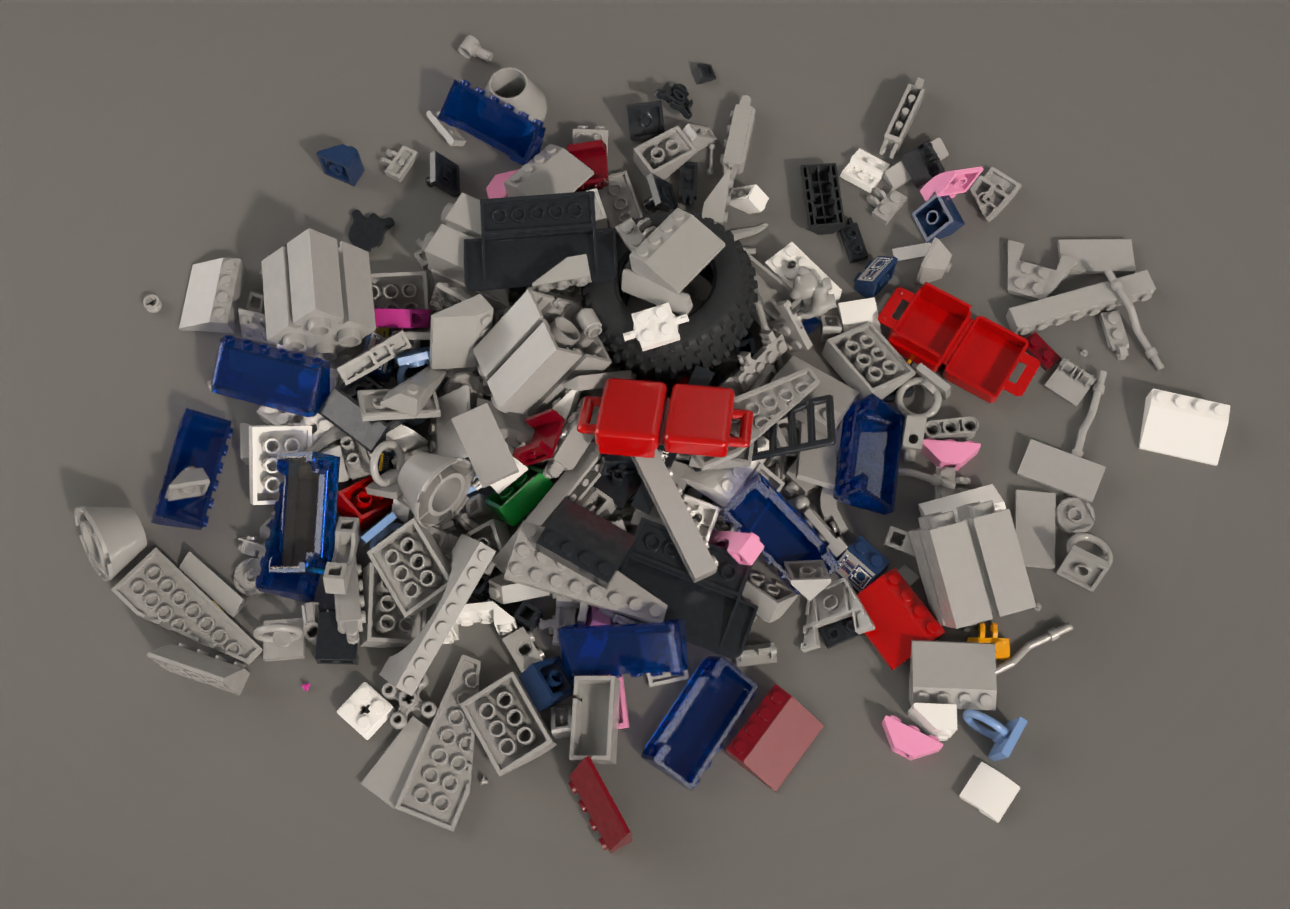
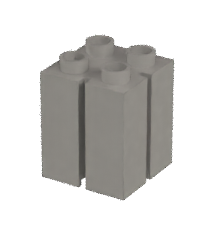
M461 193L455 204L449 202L444 207L441 214V222L443 224L440 225L436 233L430 231L426 235L422 244V251L426 254L428 270L432 273L435 286L438 282L448 283L450 287L463 289L471 297L481 294L494 308L493 314H495V310H506L509 305L513 306L525 293L523 288L527 289V287L470 291L466 288L464 283V239L482 238L480 200Z
M308 228L287 243V251L286 247L282 246L261 261L267 341L283 345L285 351H302L314 355V359L317 361L329 362L336 359L337 354L347 347L359 345L362 342V338L376 330L368 251L343 241L340 242V247L338 248L337 239Z
M527 290L477 344L473 352L479 363L478 372L487 381L492 393L491 402L496 409L503 413L515 412L526 414L529 417L552 409V403L559 397L562 399L566 395L564 392L567 388L563 387L564 383L577 376L602 373L612 363L602 341L599 339V335L593 338L588 337V335L584 334L576 320L578 312L584 309L582 304L562 298H557L552 303L555 300L554 296Z
M993 500L981 503L980 501L956 507L958 518H955L953 511L937 512L919 517L920 528L908 531L930 612L941 626L958 629L993 619L992 612L997 611L998 616L1001 617L1036 607L1010 509L995 510Z

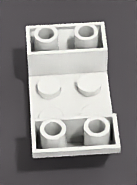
M493 601L465 604L443 644H450L454 640H459L458 624H461V626H471L476 622L490 624L494 621L498 635H502V637H506L518 630L515 619Z

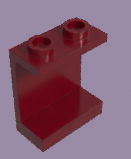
M602 140L568 145V152L594 171V175L575 191L583 192L587 191V189L595 188L601 190L609 186L606 144Z
M549 409L525 418V422L535 430L530 444L514 449L512 454L524 466L552 458L565 419L554 409Z

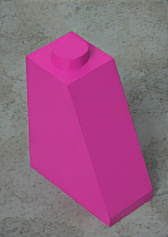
M374 308L376 327L430 328V309Z

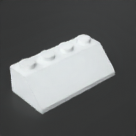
M993 484L918 504L921 517L937 512L953 511L955 518H958L956 507L979 501L981 503L993 500L995 510L1006 509L1004 500Z

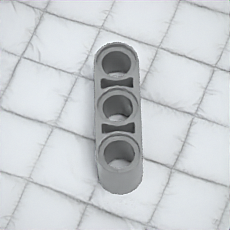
M970 416L931 420L926 422L924 439L935 438L940 441L947 439L955 441L969 440L975 436L979 428V422L976 418ZM965 426L971 427L972 430L966 429ZM946 428H950L954 432H948ZM927 430H932L935 434H929Z

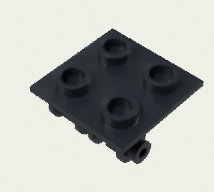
M930 140L901 156L916 188L945 172V168L941 164L940 158H938V154L935 152Z

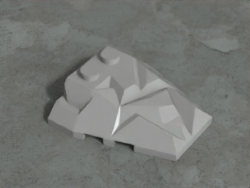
M438 282L433 291L434 295L431 297L432 300L429 306L431 312L435 314L471 298V295L461 288L450 287L448 283Z

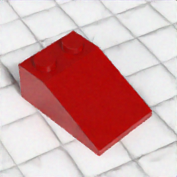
M380 471V472H379V475L381 476V475L384 474L385 472H384V471ZM372 476L337 492L333 507L342 517L359 518L361 531L375 524L390 512L393 506L394 499L367 494L366 487L374 481Z

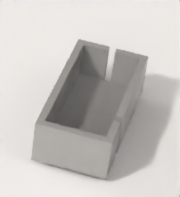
M748 253L752 267L755 268L756 276H754V280L758 281L759 296H762L763 310L772 321L784 319L775 306L780 301L789 300L792 304L790 307L792 314L794 312L797 313L802 307L803 298L798 300L790 298L789 293L792 288Z
M575 676L573 694L577 698H573L569 760L575 764H580L585 757L590 756L593 764L594 762L597 764H616L620 680L616 676Z

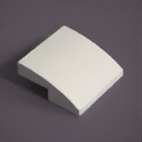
M859 148L851 157L850 163L841 172L840 177L871 193L882 179L884 172L889 168L890 164Z
M874 297L838 303L842 333L868 322H871L881 333Z
M981 761L959 796L960 799L978 808L980 813L999 823L1020 790V787Z

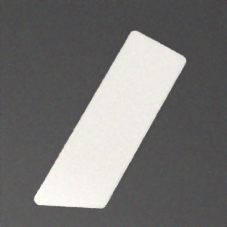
M931 243L892 249L893 256L898 258V261L926 256Z

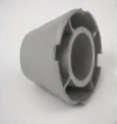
M508 67L500 69L492 75L480 98L478 112L483 125L487 129L489 128L494 131L496 135L510 138L520 137L533 132L536 126L541 121L543 122L547 112V102L541 89L521 70ZM507 95H518L512 98H503Z
M419 452L411 456L401 468L398 476V485L417 523L426 529H429L431 526L437 528L450 521L463 508L469 498L467 493L470 486L474 487L472 484L475 483L476 472L471 462L466 459Z
M80 506L75 508L74 519L76 526L80 525L82 534L79 535L82 546L96 573L105 576L103 581L107 582L114 578L147 546V539L141 521L131 507Z

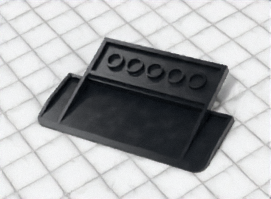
M594 191L480 199L482 238L464 239V283L470 291L533 287V282L564 259L582 254H587L592 282L611 281L618 275L615 228L596 229Z
M641 517L634 535L637 539L618 571L668 606L662 626L622 614L618 615L727 658H738L743 652L759 607L740 599L753 564H739L726 549L708 543L710 555H714L718 562L717 571L715 574L693 583L666 527Z

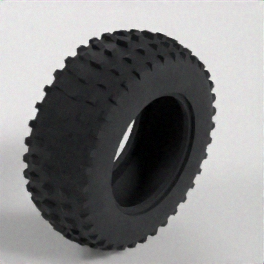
M670 209L669 213H661V210H656L654 215L644 213L642 214L643 218L634 219L633 217L632 220L637 225L640 220L650 218L652 221L650 227L655 226L657 228L675 209ZM700 213L691 214L725 243V247L699 273L700 276L712 285V289L703 305L688 315L689 322L678 324L681 340L647 351H642L641 344L637 338L624 340L623 333L634 330V322L631 316L633 313L627 308L628 299L631 294L623 292L621 289L623 270H632L629 258L631 252L617 232V277L611 281L589 282L585 287H581V297L585 299L582 300V308L593 309L601 322L602 332L599 334V339L602 341L609 357H613V361L617 366L624 365L625 370H631V373L636 371L638 376L646 378L649 375V379L661 380L662 377L663 381H668L669 377L671 380L676 379V377L677 380H682V376L686 378L692 376L696 365L707 370L712 365L714 367L721 364L723 357L727 359L732 355L731 350L733 348L737 349L740 346L739 340L742 337H746L748 334L746 328L749 329L752 325L753 318L751 315H755L756 312L754 303L758 302V294L754 292V289H758V281L754 280L756 272L755 268L752 267L751 259L746 250H743L741 242L739 240L734 241V235L731 231L725 232L723 225L719 223L714 224V219L710 217L702 218Z

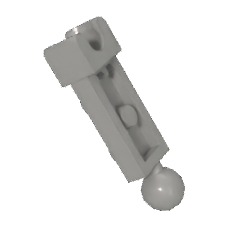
M799 495L795 498L794 506L798 510L804 511L806 522L811 527L815 526L818 529V536L824 542H829L827 547L836 557L845 552L850 545L842 536L837 537L819 514L809 506V499L804 495Z

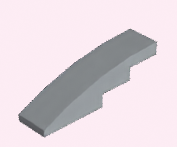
M401 330L336 369L344 383L348 385L379 368L380 365L395 358L398 354L412 346L404 331Z

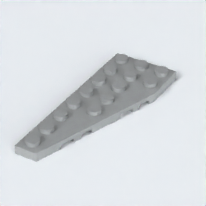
M810 367L734 398L735 409L751 410L754 414L750 445L819 386L820 380ZM732 418L730 436L739 437L741 419ZM729 446L728 454L725 457L692 456L700 469L704 471L737 457L746 448Z
M522 521L504 579L662 626L667 604L619 571L606 590L536 550V542L545 527Z
M156 547L111 589L140 618L250 665L263 652V649Z
M463 654L395 806L396 810L451 832H454L470 795L475 731L460 704L479 692L481 661Z

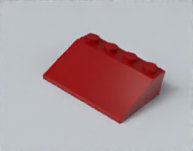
M896 568L887 572L857 594L876 628L864 634L892 671L911 659L912 640L938 641L945 633L941 625Z

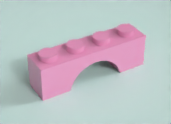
M712 530L708 543L726 549L742 565H752L765 547L759 541L760 538L752 532Z

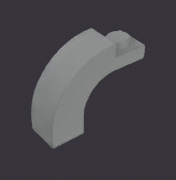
M849 466L836 472L834 488L823 487L819 499V516L825 523L829 522L831 530L838 537L846 535L848 528L837 509L836 502L842 495L855 490L857 481Z

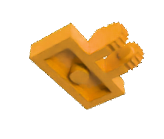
M984 622L978 623V638L968 637L967 642L995 643L996 660H1009V638H997V623H991V638H985Z

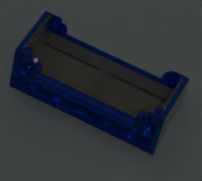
M315 451L277 453V470L280 474L285 475L279 553H275L270 557L268 573L324 575L326 564L332 561L334 554L340 457Z

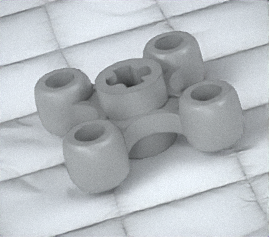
M426 674L412 696L394 687L389 682L382 686L381 692L386 699H395L399 702L398 711L390 717V723L395 729L405 727L407 716L411 711L418 710L428 719L435 717L438 710L436 704L420 699L421 690L427 687L429 683V678ZM412 697V703L408 704L406 702L408 701L407 698ZM428 708H432L431 712H426ZM398 718H401V721L399 723H396V720Z

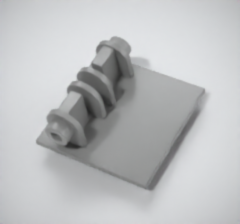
M238 308L242 338L277 345L274 342L267 341L265 314Z
M1063 358L1044 386L1077 407L1096 381L1094 375L1085 372L1083 368L1081 369L1078 365L1076 366L1071 363L1069 359Z

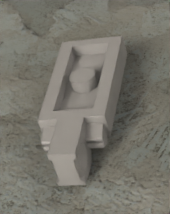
M1119 310L1100 313L1099 319L1108 348L1116 352L1118 360H1125L1129 355L1127 350L1129 349V341Z

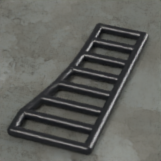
M824 395L810 398L794 406L780 419L788 417V446L777 448L776 422L769 428V450L758 452V439L754 441L752 461L834 445L836 443L833 396ZM826 403L828 438L816 440L814 406ZM807 408L808 442L796 444L795 413ZM693 467L695 472L702 471L700 468Z

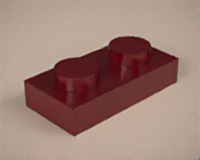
M1036 332L1026 338L1029 343L1026 352L1038 359L1040 366L1045 371L1060 361L1061 357Z

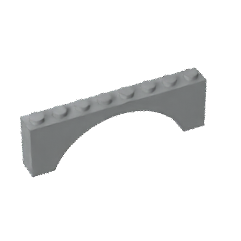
M461 534L452 550L451 574L435 612L422 631L407 647L389 657L379 674L394 687L411 696L413 695L496 553L495 550L478 540Z

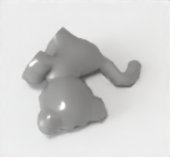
M805 266L799 267L798 275L793 282V289L789 293L790 298L794 300L813 298L811 310L808 312H798L797 314L798 319L796 321L799 327H804L801 322L802 319L822 316L828 310L837 307L834 294L828 293L829 290L833 289L830 277L824 278L821 282L822 284H819L816 275L811 273Z

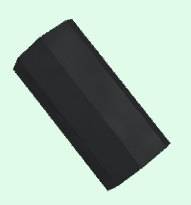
M836 163L801 165L800 171L808 230L817 235L834 234L845 227V219Z

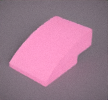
M981 166L943 172L929 180L922 187L920 193L925 201H928L935 194L938 197L950 195L951 198H954L958 193H965L984 169Z

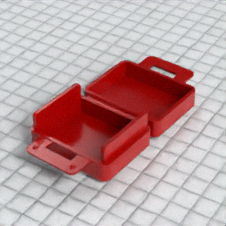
M925 282L916 294L902 287L896 288L879 314L878 321L892 329L887 341L899 354L918 365L922 363L932 372L938 371L942 363L945 364L943 377L947 381L988 403H994L1002 390L1017 397L1023 395L1040 366L1038 359L1025 353L1029 345L1027 339L983 316H978L975 320L971 319V305L928 282ZM903 299L909 305L898 321L891 316ZM1019 362L1027 366L1015 384L1009 381Z
M609 378L605 381L602 397L586 396L583 399L577 431L595 434V442L599 446V453L654 458L655 450L661 444L664 445L665 450L669 453L725 457L728 454L729 446L741 448L750 446L754 414L751 410L734 408L735 392L731 388L676 384L672 388L671 398H667V386L663 382ZM594 406L600 407L596 424H590ZM732 418L741 419L739 437L730 436Z

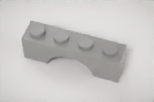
M339 516L335 530L333 558L331 562H327L323 575L325 593L346 595L361 536L359 518Z

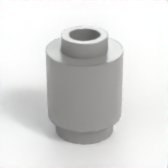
M584 308L578 312L576 320L584 334L590 338L598 336L602 332V324L594 310Z

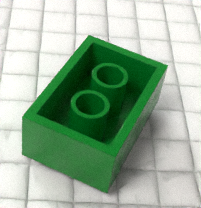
M533 465L527 466L528 470L498 494L495 491L484 501L497 518L511 526L520 523L528 512L534 510L537 504L554 486L550 479L544 477L543 470Z

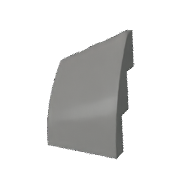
M992 166L984 177L979 176L970 188V192L986 221L990 222L1022 188V185Z

